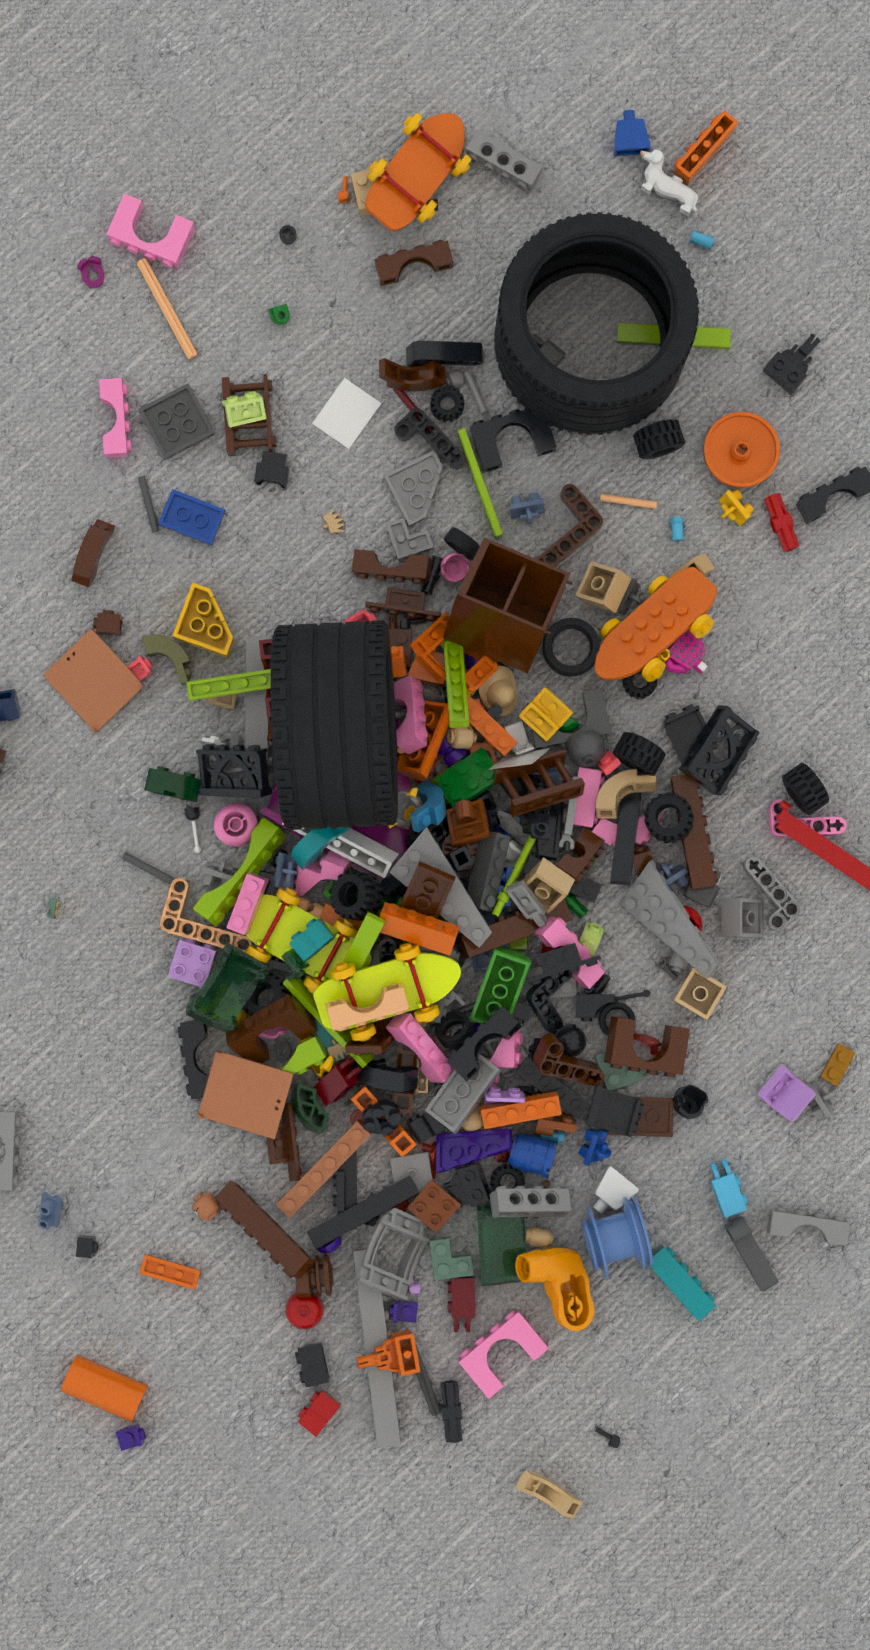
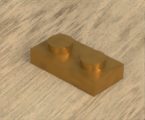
M837 1043L819 1077L838 1087L855 1052Z

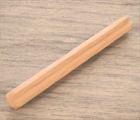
M146 258L140 259L137 262V266L188 359L195 358L197 352Z

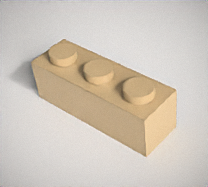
M417 1056V1068H420L422 1063ZM419 1069L416 1093H429V1080Z

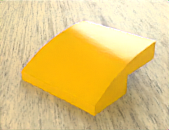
M544 687L521 712L519 717L547 742L574 711L552 691Z

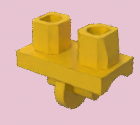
M738 489L734 491L728 490L718 500L722 504V510L725 512L721 517L723 519L729 517L732 522L735 520L740 527L751 517L750 515L754 509L748 503L744 506L741 505L739 500L742 498V494Z

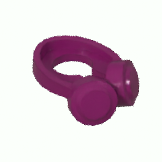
M91 256L88 260L82 259L78 263L77 268L81 271L83 281L91 288L100 287L105 278L101 259L96 256ZM89 266H92L94 271L99 274V278L96 281H91L88 278L90 273Z

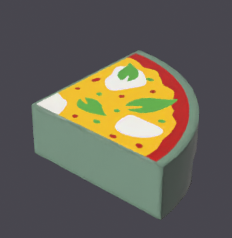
M49 899V911L47 913L49 918L55 919L60 900Z

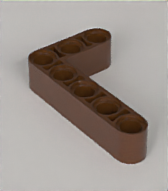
M573 484L565 485L562 488L560 497L580 523L536 558L554 567H557L599 532L603 524L602 516ZM570 490L574 493V497L567 498L564 492ZM578 505H584L587 508L586 512L581 513L577 510L576 507ZM596 519L599 525L592 527L589 524V520ZM581 531L585 537L577 539L574 533ZM567 543L570 546V550L562 551L560 545ZM548 555H552L556 561L550 564L546 562L545 558Z

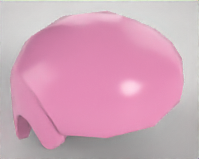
M448 554L441 562L442 576L450 582L463 580L469 570V560L463 554Z

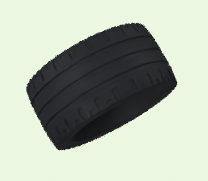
M565 618L557 621L548 629L551 633L545 634L542 652L547 665L553 671L563 676L574 677L586 673L594 666L597 653L600 650V640L597 632L589 623L578 618ZM566 629L581 631L590 643L588 657L578 665L568 666L562 664L553 653L552 644L554 638Z

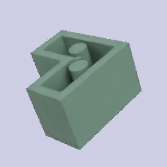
M449 1237L430 1239L435 1280L474 1276L471 1253L452 1256Z

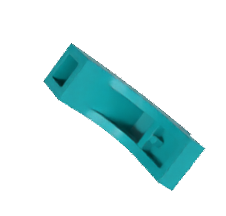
M327 826L325 829H312L294 847L291 852L292 858L304 870L318 860L319 854L330 843L351 829V827L330 828V826Z

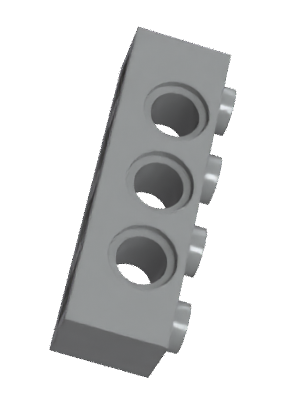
M478 129L466 148V154L472 158V162H479L484 165L486 170L500 174L502 179L516 183V186L524 191L528 190L531 192L542 173L543 166ZM488 150L492 154L489 156H485L482 154V152ZM500 160H506L508 163L506 165H501L498 162ZM522 169L524 173L517 174L515 173V170Z
M499 1186L490 1194L492 1217H564L572 1211L569 1189H561V1186H553L550 1189H544L543 1186H535L532 1189H526L525 1186H517L514 1189H508L507 1186ZM510 1198L514 1200L515 1204L510 1201ZM528 1198L532 1200L533 1204L528 1201ZM546 1198L550 1200L551 1204L546 1201Z

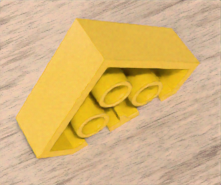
M192 582L174 630L173 638L229 659L235 640L210 588Z

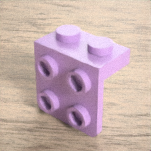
M185 938V941L179 940L170 967L169 977L199 987H205L218 951L214 950L215 946L206 943L203 944V947L196 945V940Z
M781 1065L768 1082L762 1086L757 1095L787 1120L794 1122L815 1097L816 1093L796 1078L786 1067Z
M490 1087L484 1094V1104L525 1102L524 1092L520 1091L519 1088L500 1090L501 1088Z

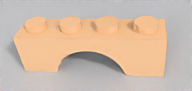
M401 982L382 987L379 999L373 1005L366 1008L354 1007L344 998L325 1003L331 1027L337 1031L346 1030L348 1026L355 1024L356 1026L364 1025L372 1019L382 1020L390 1014L400 1015L409 1009Z

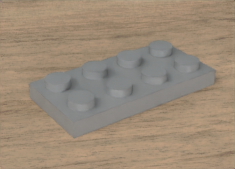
M479 1053L478 1063L480 1069L467 1082L453 1070L425 1109L428 1114L455 1134L502 1071Z

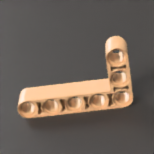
M182 878L173 880L160 921L161 929L167 933L246 954V950L239 948V942L246 939L249 944L253 945L247 936L182 919L190 885ZM178 882L185 884L183 892L176 891V884ZM174 900L180 903V907L176 911H173L170 907L171 902ZM168 919H173L175 925L172 929L168 930L165 927V922ZM186 924L193 926V932L189 935H186L183 931ZM205 929H209L212 932V936L208 940L202 937V932ZM224 934L230 936V942L227 945H223L220 941L221 936Z

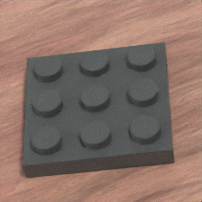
M189 383L138 409L164 460L215 435Z

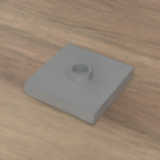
M428 1152L390 1158L394 1184L410 1176L420 1193L432 1179Z

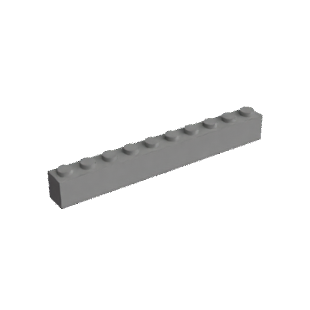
M362 1248L354 1249L353 1255L366 1355L373 1354L374 1347L381 1346L386 1339L391 1338V1329H387L386 1322L390 1321L389 1311L384 1308V1302H387V1294L358 1284L362 1261L367 1249ZM376 1251L373 1266L379 1268V1263H382L381 1251ZM376 1365L367 1367L377 1448L401 1445V1439H404L403 1427L399 1428V1420L402 1419L401 1407L397 1408L396 1400H400L399 1390L394 1388V1380H397V1374L387 1369L378 1370Z

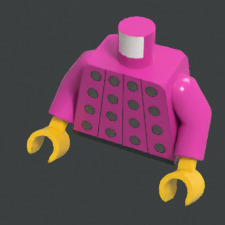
M690 628L657 657L665 663L667 671L672 673L686 674L691 668H694L698 673L702 674L708 666L700 659L705 652L701 638H696L690 632Z

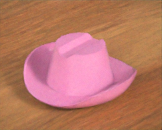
M231 803L219 810L214 819V831L218 839L224 844L233 847L248 844L251 841V832L258 825L257 817L253 810L242 803Z

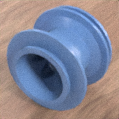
M634 1196L630 1197V1201L623 1197L622 1213L595 1220L590 1207L587 1206V1221L581 1219L582 1231L593 1269L598 1271V1267H600L606 1280L609 1278L607 1267L609 1263L635 1257L643 1270L646 1268V1263L649 1266L653 1265L646 1226Z

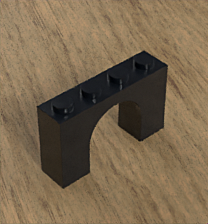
M520 409L509 412V415L503 417L502 415L493 416L491 420L486 422L484 420L474 422L473 426L470 427V431L483 473L502 468L496 438L500 431L509 426H519L529 432L537 456L555 452L557 446L549 422L541 421V419L532 415L530 410L520 411Z

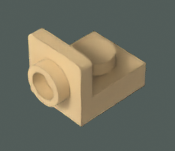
M237 694L206 698V704L234 710Z

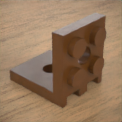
M394 1016L372 1022L375 1026L376 1034L363 1042L351 1039L345 1045L346 1053H353L354 1055H362L364 1053H371L372 1055L382 1054L395 1039L386 1028Z

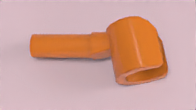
M347 176L343 177V191L337 192L339 203L349 201Z

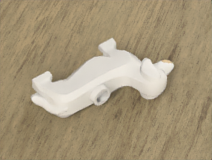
M657 149L652 152L641 150V157L649 163L645 171L646 183L642 184L641 191L650 195L652 190H654L661 197L678 201L681 204L679 212L687 217L692 210L696 212L698 195L691 188L682 184L683 180L675 175L671 178L663 173L664 154Z

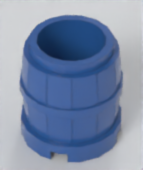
M526 1133L515 1134L508 1164L525 1173L539 1174L541 1177L548 1179L549 1174L546 1171L550 1172L556 1152V1147H553V1145L557 1146L558 1141L552 1139L549 1141L537 1135Z

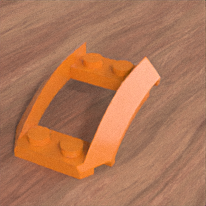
M447 611L409 645L419 658L445 681V668L432 657L430 652L444 640L443 635L449 620V613ZM463 647V651L478 660L465 673L466 689L474 693L498 670V666L494 659Z

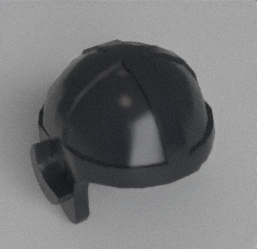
M565 1023V1026L555 1032L554 1035L564 1047L562 1055L577 1056L585 1049V1033L580 1028H577L576 1024Z
M687 1085L681 1087L675 1092L672 1100L674 1110L686 1119H695L702 1114L705 1103H708V1096L706 1092L696 1086Z

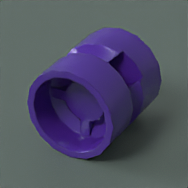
M447 736L444 737L438 751L439 755L444 756L443 761L448 768L469 755L466 749L453 748L448 743Z

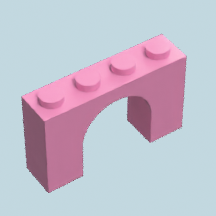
M124 194L106 234L110 243L116 247L124 246L129 252L134 254L141 253L148 260L155 261L156 259L162 262L161 264L165 267L178 268L195 230L194 222L176 215L164 239L156 243L143 242L135 235V226L143 210V203L137 198Z
M513 1310L504 1317L506 1319L504 1322L493 1325L486 1337L480 1336L474 1342L475 1346L470 1350L466 1348L459 1354L461 1357L458 1359L459 1364L488 1399L504 1387L502 1381L487 1362V1353L493 1343L501 1339H512L523 1347L533 1361L549 1349L545 1341L519 1310L515 1312Z

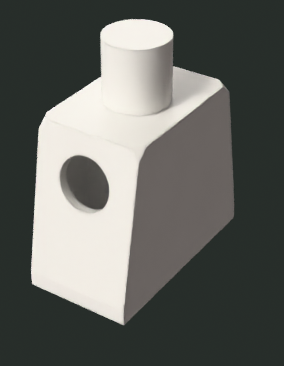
M608 1165L594 1190V1193L600 1198L593 1207L601 1214L609 1205L617 1210L623 1205V1197L629 1200L639 1189Z

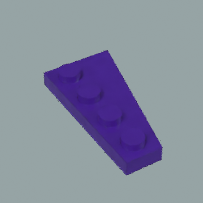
M496 1129L457 1132L456 1134H436V1172L442 1173L512 1150V1130Z

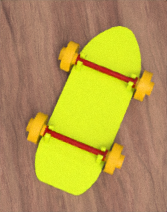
M279 887L276 893L277 896L263 894L250 932L246 934L255 945L249 944L246 953L250 955L251 960L257 963H268L271 958L269 953L309 974L310 976H306L303 984L308 987L307 990L314 993L321 983L332 978L330 971L335 968V965L343 962L359 930L354 927L355 923L348 919H344V921L337 919L334 926L323 920L335 935V938L311 959L303 962L289 944L292 941L291 937L298 931H301V933L307 929L306 924L312 919L318 920L320 918L298 907L301 898L296 895L297 892L289 887L286 889ZM371 953L368 954L361 969L370 966L373 958Z
M405 943L394 951L396 959L360 970H356L354 963L342 962L335 965V968L330 971L332 978L321 983L315 989L313 997L322 1024L332 1029L325 1003L344 998L354 1007L366 1008L373 1005L379 999L382 987L401 982L409 1006L405 1013L416 1010L414 1011L416 1021L427 1023L440 1015L438 1005L433 1003L445 997L453 989L460 978L461 968L458 962L450 957L437 953H421L419 945ZM390 1014V1015H387L386 1018H389V1017H392V1016H396V1015ZM372 1019L361 1026H356V1024L348 1026V1029H352L350 1031L352 1040L361 1042L369 1040L371 1036L376 1034V1029L372 1022L379 1020Z

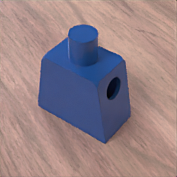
M625 110L623 112L624 120H618L616 124L613 156L640 155L641 150L650 152L651 145L644 119H635L634 110Z

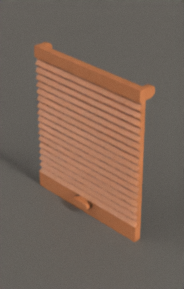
M92 628L43 674L47 681L91 727L94 733H97L145 687Z
M216 1050L197 1117L275 1139L294 1073Z

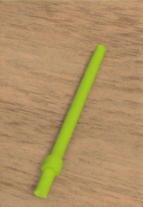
M529 835L503 891L497 897L498 901L492 911V914L499 917L504 905L510 899L506 892L507 886L516 882L536 839L531 838V835Z

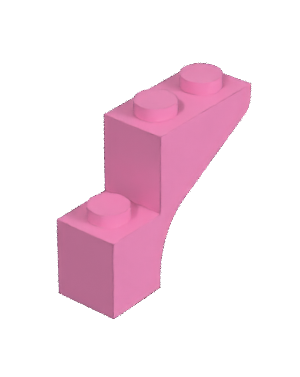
M661 812L658 815L659 824H661L663 821L661 819L663 815ZM645 816L640 817L638 820L636 845L641 843L645 845L651 837L644 821ZM601 819L592 832L605 840L604 844L609 847L611 844L615 846L618 824L612 823L607 819Z
M330 850L327 855L322 856L321 860H316L304 870L297 865L296 871H298V875L293 884L297 892L296 895L303 896L321 880H338L337 876L345 871H350L351 860Z
M521 1029L509 1040L502 1038L495 1053L489 1060L498 1068L520 1067L522 1063L520 1045L523 1042V1035L520 1033ZM500 1074L497 1076V1078L490 1087H497V1083H499Z

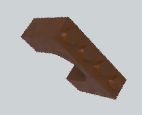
M287 994L225 1031L227 1045L242 1058L262 1064L270 1059L268 1045L258 1037L262 1031L272 1027H284L303 1040L318 1031L315 1017L291 995Z
M611 1016L604 1059L605 1063H610L611 1068L622 1069V1066H629L628 1070L640 1072L641 1068L647 1069L646 1073L658 1075V1071L664 1072V1076L674 1078L676 1074L683 1075L690 1029L665 1025L660 1051L655 1057L649 1060H642L637 1056L633 1048L636 1020Z

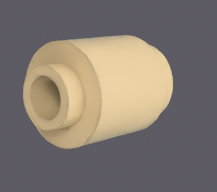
M527 1227L524 1243H528L532 1247L548 1248V1246H552L554 1235L550 1234L551 1230Z

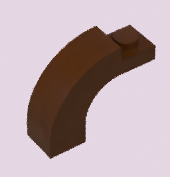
M386 358L379 360V378L387 381V387L403 391H424L446 384L445 366L434 361L421 366L407 367L396 364Z
M97 519L95 524L89 527L79 549L71 581L90 587L96 577L103 549L112 536L115 525Z

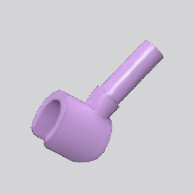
M412 1277L409 1290L412 1294H420V1283H414Z

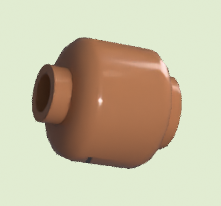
M201 1192L193 1198L195 1203L192 1205V1210L200 1220L204 1221L207 1219V1221H210L220 1212L219 1201L211 1192L206 1194Z

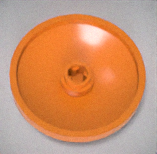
M734 412L723 416L712 425L704 441L703 455L708 470L719 482L733 488H749L762 483L772 474L779 460L780 443L774 428L764 418L749 412Z

